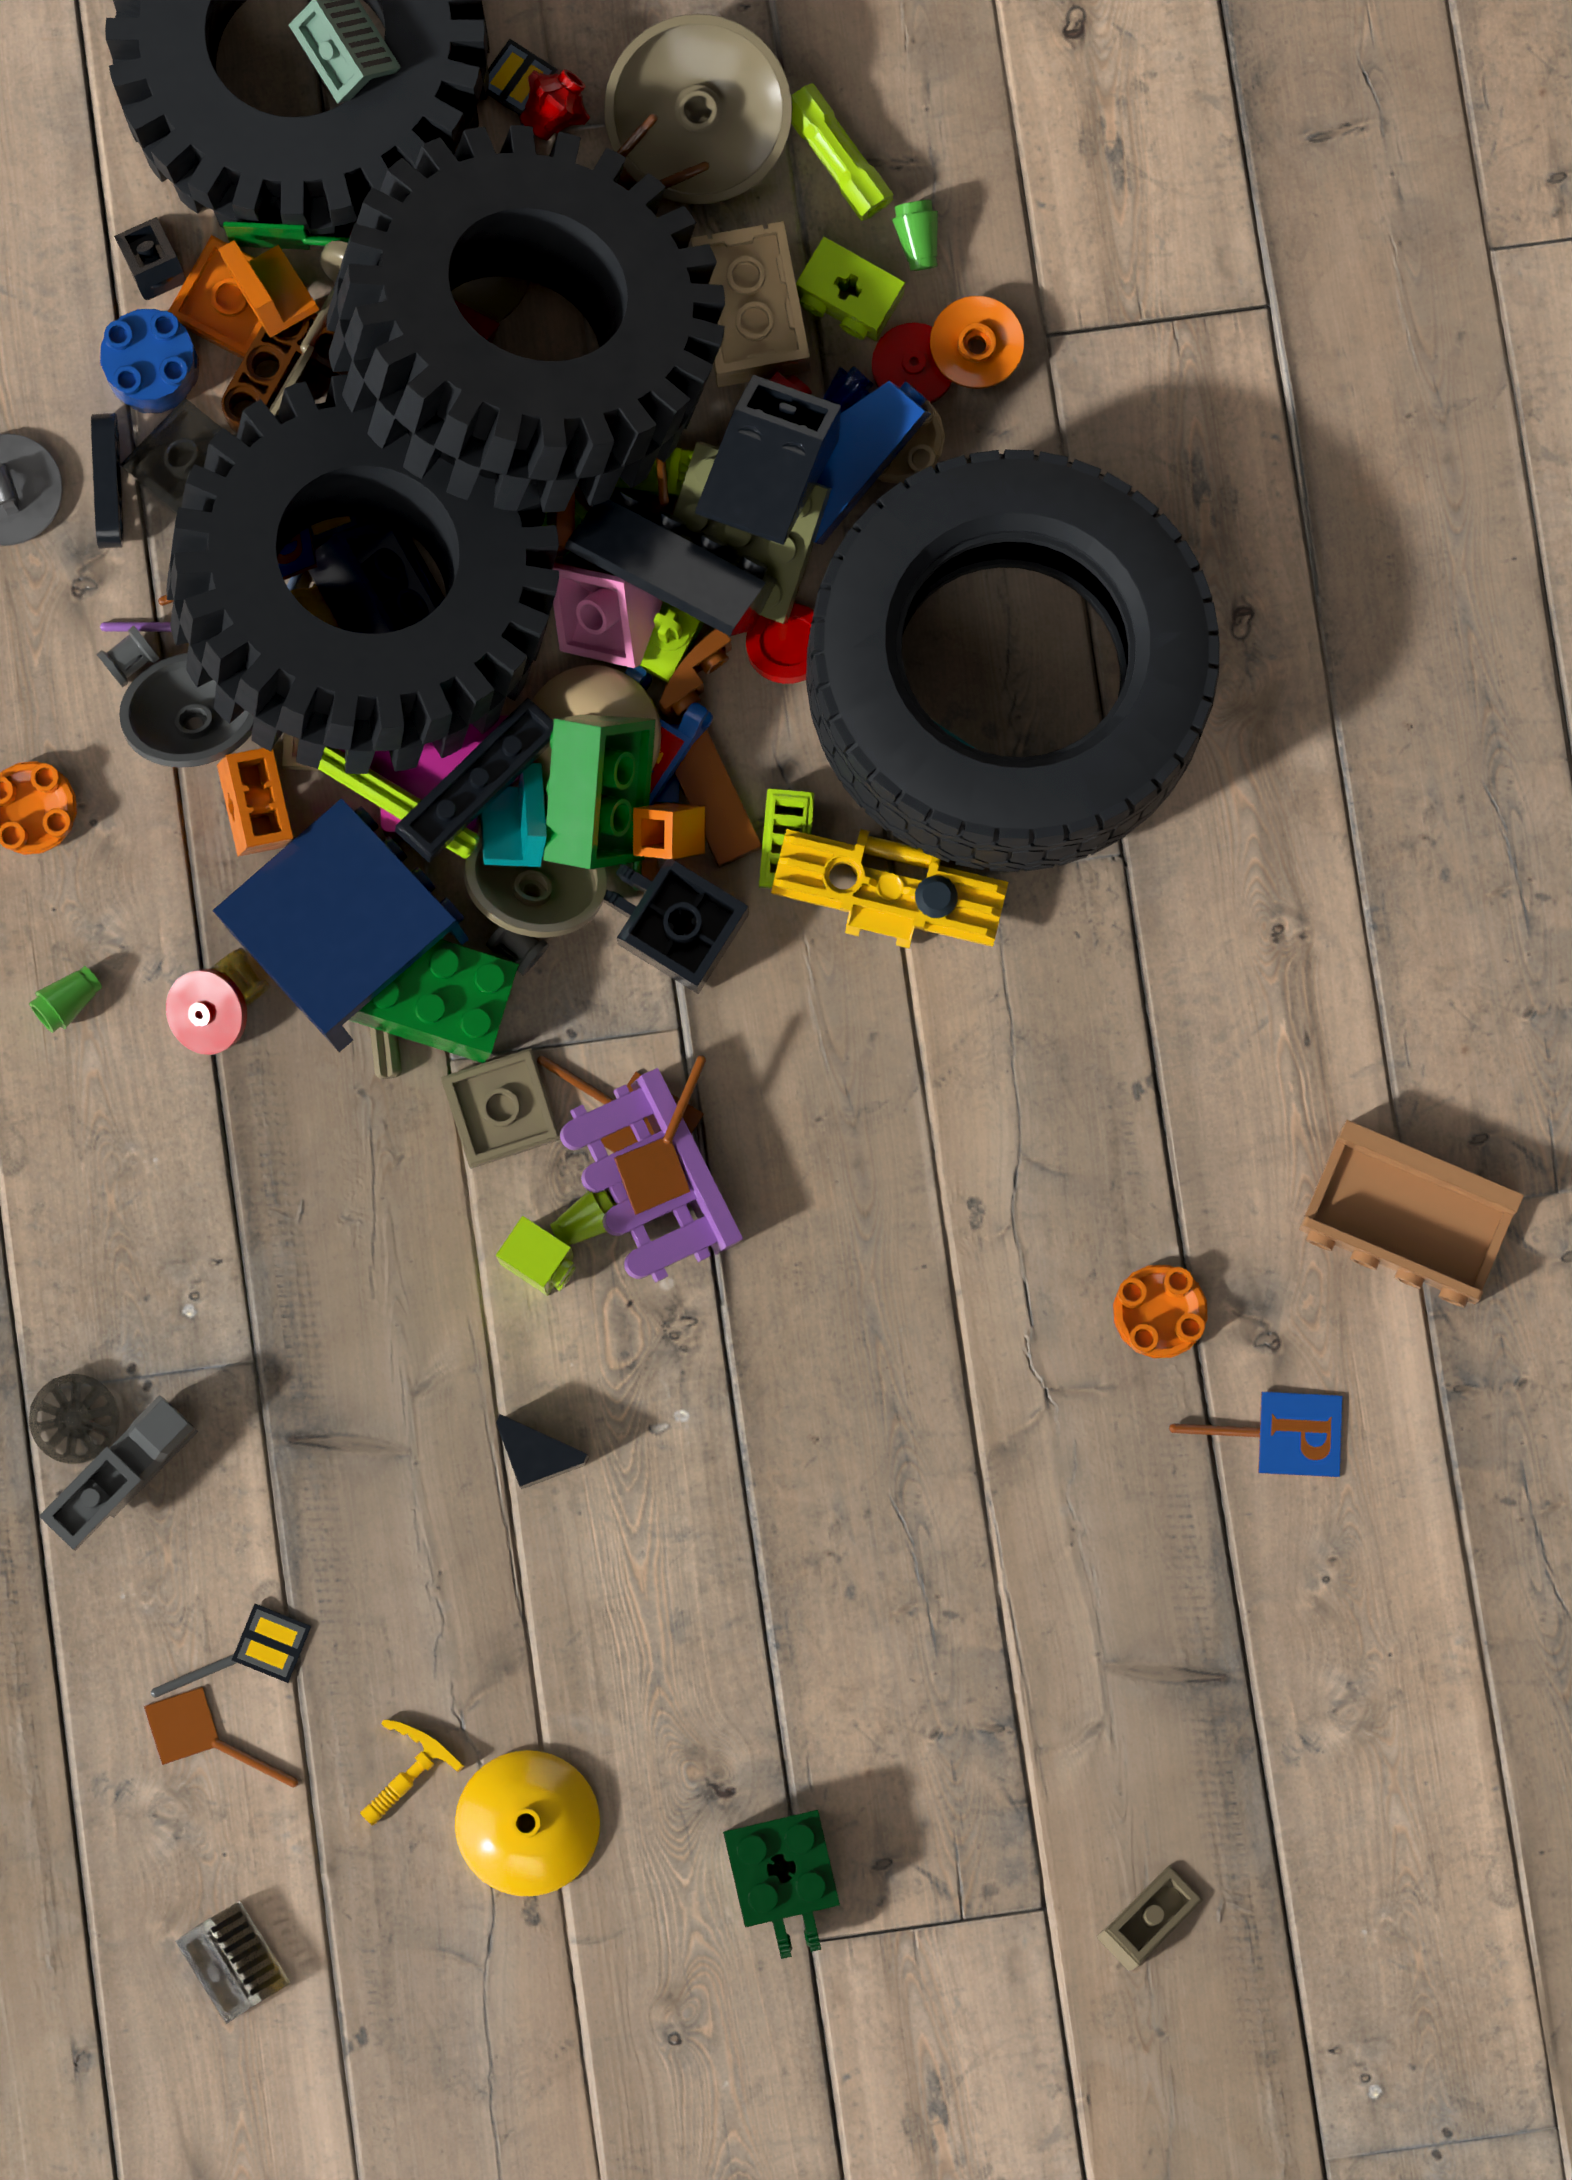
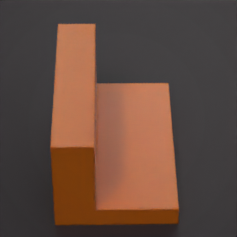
M235 240L218 249L233 280L270 338L319 311L317 304L279 245L250 261H247Z

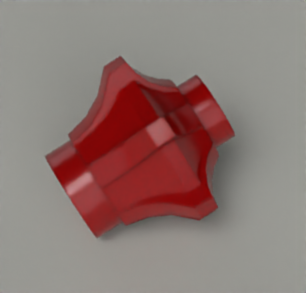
M564 69L559 75H546L533 70L528 76L529 98L525 105L526 109L520 115V120L525 126L533 127V132L536 136L548 141L554 133H558L571 125H585L590 119L584 108L583 95L581 94L586 86L574 73Z

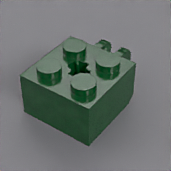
M818 1810L724 1831L723 1834L745 1928L772 1921L781 1959L792 1957L791 1951L793 1948L790 1935L786 1933L783 1919L802 1914L807 1946L810 1947L811 1952L821 1950L813 1912L839 1906L840 1903ZM777 1854H783L786 1861H794L796 1865L795 1874L789 1872L792 1879L784 1883H780L778 1876H769L767 1872L768 1863L774 1864L771 1858Z

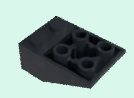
M752 375L733 411L697 504L695 514L784 545L839 441L841 405Z

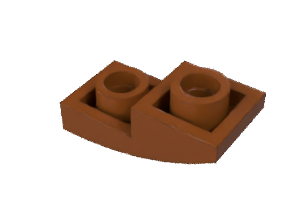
M715 629L683 659L670 678L659 701L660 711L665 718L674 712L680 717L685 714L692 703L701 702L699 695L704 692V684L698 673L703 670L708 675L729 660L726 653L732 650V644L728 635Z

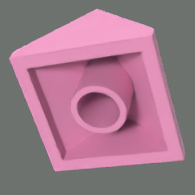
M554 563L552 570L559 571V582L553 607L560 651L631 668L638 667L642 662L655 626L654 617L660 612L663 602L617 576Z

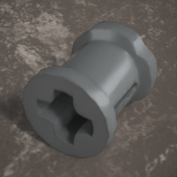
M135 626L128 629L129 635L108 652L101 650L96 654L122 688L128 684L127 678L149 661L155 663L160 659Z
M499 926L487 941L486 946L491 950L497 948L513 963L519 964L517 971L524 976L542 957L549 944L544 939L539 941L535 937L520 935Z

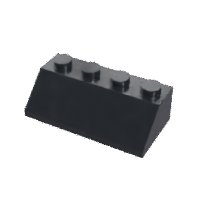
M621 489L618 490L617 494L612 493L610 500L593 505L564 546L570 552L728 636H734L754 629L778 580L766 574L768 566L759 560L747 555H743L740 560L725 552L727 545L721 540L705 533H701L699 538L683 530L686 523L681 519L663 511H660L657 516L642 508L644 500Z

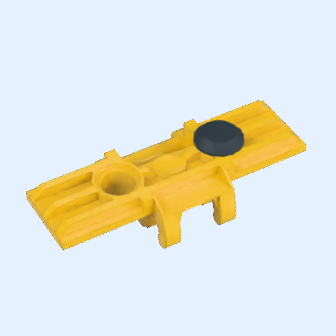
M786 829L771 894L849 912L845 929L846 934L859 937L862 930L895 937L897 940L896 946L908 949L911 946L914 928L993 947L1009 882L940 866L941 859L923 853V849L919 847L915 849L910 845L869 836L870 831L860 829L856 845ZM868 854L928 869L927 877L922 881L864 867L862 865L864 855ZM847 864L851 866V870L857 876V881L851 888L839 889L831 883L829 874L836 865Z

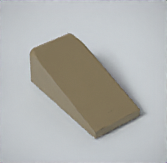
M1168 1865L1097 1935V1938L1127 1970L1132 1971L1162 1943L1203 1899Z

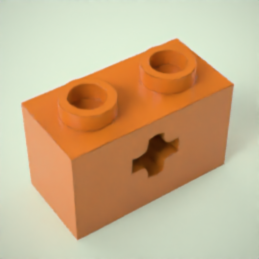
M265 748L226 755L217 764V769L237 856L284 848L293 839L273 749L269 751Z

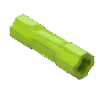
M814 83L805 85L792 94L791 125L799 136L807 141L823 163L861 221L870 219L876 213L886 208L894 200L892 198L894 194L876 169L868 164L835 118L834 111Z

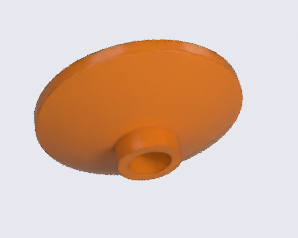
M986 296L964 297L949 304L935 320L930 337L931 354L940 372L953 383L972 389L992 387L1006 380L1020 363L1024 350L1022 326L1013 311L1002 302ZM975 339L981 340L986 348L982 353H972L968 349L969 342Z

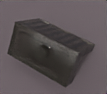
M241 1901L202 1922L175 1941L226 2024L291 1983Z

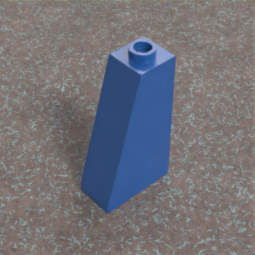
M888 381L841 413L839 441L817 483L830 487L832 490L814 541L815 543L824 544L931 415L922 407L927 399L906 381L900 388L891 381Z

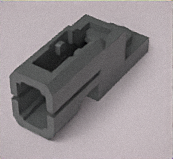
M159 1395L133 1421L123 1435L110 1448L106 1447L39 1517L76 1551L109 1516L114 1518L194 1437L198 1432L197 1429L165 1398Z

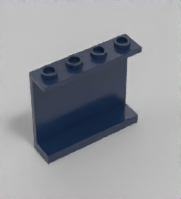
M342 798L212 910L227 930L338 1052H341L353 1041L342 1025L446 934L450 932L461 945L469 940L459 925L465 918L447 897L439 903L431 894L436 887L418 866L410 872L402 863L408 857L390 836L382 841L374 833L379 826L362 806L353 811Z

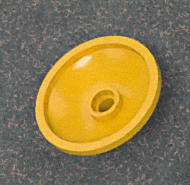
M531 1750L515 1751L489 1761L468 1781L457 1805L455 1816L456 1838L464 1860L483 1882L507 1894L539 1896L566 1886L587 1866L595 1852L599 1839L600 1812L591 1786L584 1776L570 1763L546 1752ZM522 1814H530L535 1819V1828L529 1833L520 1831L517 1826V1820Z

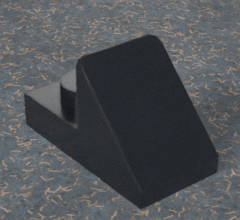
M157 217L114 236L145 300H150L184 284L186 280L183 274L184 271Z

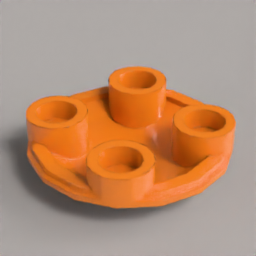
M37 761L17 763L1 771L0 844L8 850L23 855L41 854L58 846L71 832L77 815L76 794L69 780L52 765Z
M1148 1265L1131 1273L1120 1284L1113 1303L1114 1324L1122 1340L1135 1352L1151 1358H1173L1188 1351L1203 1335L1208 1320L1207 1300L1199 1283L1193 1279L1191 1273L1182 1267Z

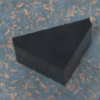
M501 1414L498 1417L496 1424L521 1489L586 1465L589 1459L588 1454Z

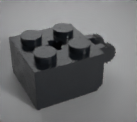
M666 859L653 881L621 864L616 874L624 883L632 887L634 886L645 894L638 905L635 906L617 892L606 889L603 902L629 918L617 936L618 945L699 994L749 916V906L672 859ZM682 916L692 918L691 926L693 931L690 934H686V932H684V935L675 934V926L671 922L679 917L681 922L683 921Z

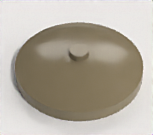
M699 13L674 16L652 25L639 34L623 51L611 72L606 88L604 102L605 125L611 146L617 152L649 115L656 114L658 116L657 122L626 156L624 167L639 182L648 173L661 180L706 161L710 165L707 171L665 189L662 197L686 204H711L744 193L756 185L772 169L780 157L789 135L792 116L791 93L780 61L772 49L756 33L744 25L725 17Z

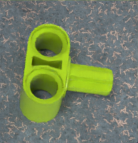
M662 601L660 612L654 617L655 626L639 666L644 668L647 673L668 683L680 663L689 654L704 622Z

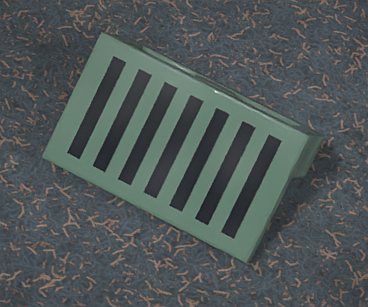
M311 0L289 24L292 32L337 103L350 101L371 79L397 73L401 68L359 0Z

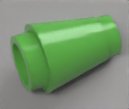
M931 200L914 201L895 206L896 217L892 221L907 262H909L910 271L937 267L938 211H933Z
M83 966L80 970L36 991L37 997L29 1005L40 1022L53 1033L60 1027L66 1029L96 995L95 993L102 989V985L92 971Z

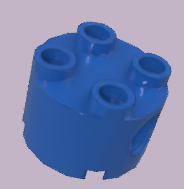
M137 309L120 316L106 327L100 349V364L114 395L118 399L131 406L132 409L142 413H163L178 407L187 398L186 395L193 386L195 387L199 377V358L187 329L177 320L175 315L158 309Z

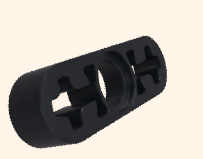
M92 414L91 440L97 545L99 549L122 548L124 544L117 414Z

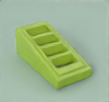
M767 789L759 888L772 889L775 873L770 872V865L778 864L780 857L779 853H772V845L782 846L785 834L773 833L774 825L802 828V833L811 834L815 793ZM776 806L804 808L803 816L775 814Z

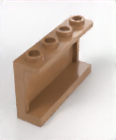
M1346 1120L1341 1127L1299 1230L1308 1234L1306 1241L1312 1245L1328 1251H1332L1336 1245L1352 1252L1350 1260L1361 1266L1377 1270L1379 1264L1397 1271L1394 1277L1396 1280L1421 1289L1423 1283L1441 1290L1438 1297L1442 1300L1465 1308L1467 1302L1475 1305L1480 1301L1483 1287L1513 1215L1517 1213L1524 1195Z

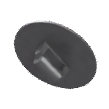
M0 434V545L10 546L35 538L50 525L60 507L62 478L55 460L39 443L21 435Z

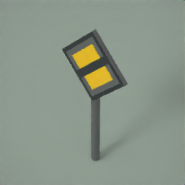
M254 1604L233 1655L155 1687L151 1690V1696L159 1697L236 1663L289 1683L311 1626Z

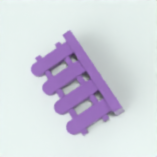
M658 1068L636 1079L631 1084L632 1092H629L626 1084L615 1089L613 1093L616 1099L588 1113L583 1104L572 1109L570 1112L573 1120L566 1123L560 1132L561 1142L566 1148L579 1150L587 1146L595 1161L585 1168L582 1173L581 1180L583 1186L592 1193H600L609 1189L616 1203L615 1206L604 1214L603 1226L605 1230L614 1236H621L630 1232L638 1247L625 1258L624 1268L627 1274L635 1279H642L652 1275L655 1283L668 1277L665 1270L666 1267L694 1254L697 1262H700L711 1256L707 1247L711 1246L715 1255L743 1240L683 1117L672 1143L691 1192L637 1215L634 1214L614 1157L662 1138L666 1133L677 1105ZM643 1119H648L655 1134H650ZM630 1126L638 1142L608 1156L601 1139ZM690 1203L697 1220H693L686 1204ZM673 1211L681 1228L651 1241L643 1225Z

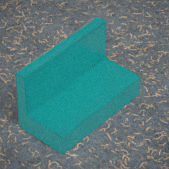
M532 763L520 774L518 787H507L481 812L484 865L541 867L547 837L541 763Z

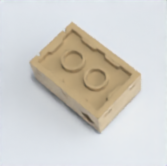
M784 221L767 224L768 229H764L763 225L715 233L712 234V239H708L707 235L691 238V247L705 244L710 245L717 263L709 284L723 285L725 292V306L718 321V325L725 326L724 336L713 363L718 388L749 382L752 375L768 379L772 378L776 372L784 376L810 371V354Z

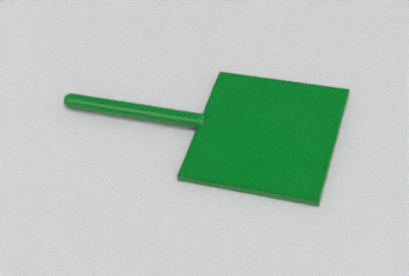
M244 222L223 223L229 243L235 240L239 247L273 248L279 245L281 249L310 250V245L325 246L331 241L348 243L350 238L308 236L304 225Z

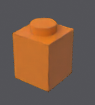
M661 803L633 808L634 856L677 859L705 854V806Z

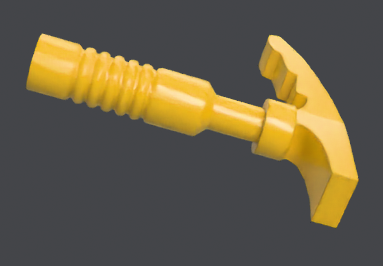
M383 1720L381 1724L390 1731L395 1729L404 1736L408 1735L416 1744L420 1742L424 1751H421L415 1757L417 1761L406 1772H400L360 1814L374 1826L382 1818V1815H385L386 1811H389V1808H392L396 1801H399V1798H402L413 1787V1781L425 1769L429 1771L435 1765L433 1759L443 1760L457 1772H460L465 1766L441 1743L424 1732L401 1722Z

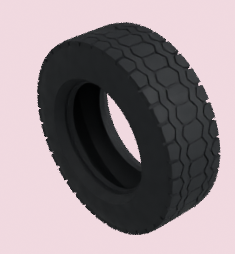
M1005 449L1004 454L999 453V450L970 453L969 458H965L962 455L939 462L935 468L929 466L906 478L904 483H898L878 498L876 503H873L854 523L853 528L848 531L831 558L818 590L807 647L806 685L813 724L829 764L839 781L843 782V787L861 808H865V813L886 831H893V836L915 849L918 847L923 849V853L946 862H950V860L956 861V865L984 870V867L990 868V871L1018 872L1020 869L1032 871L1053 868L1055 864L1061 866L1086 858L1088 854L1093 855L1116 843L1120 838H1124L1147 820L1174 790L1192 760L1213 707L1219 677L1220 640L1212 594L1203 570H1199L1200 564L1187 541L1181 540L1182 534L1164 513L1162 515L1158 514L1159 508L1138 490L1135 493L1132 492V486L1108 472L1106 475L1100 474L1101 469L1077 459H1074L1073 463L1068 462V457L1040 451L1038 456L1034 455V450ZM993 568H1020L1039 572L1057 579L1088 601L1110 632L1117 651L1120 668V689L1117 701L1107 716L1087 735L1065 748L1047 754L1028 757L1001 756L986 753L963 744L948 735L923 710L911 690L904 669L902 636L916 610L930 595L945 584L963 575Z

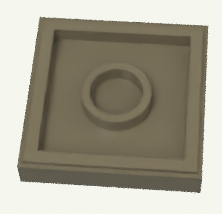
M531 1048L440 1077L470 1169L561 1140Z

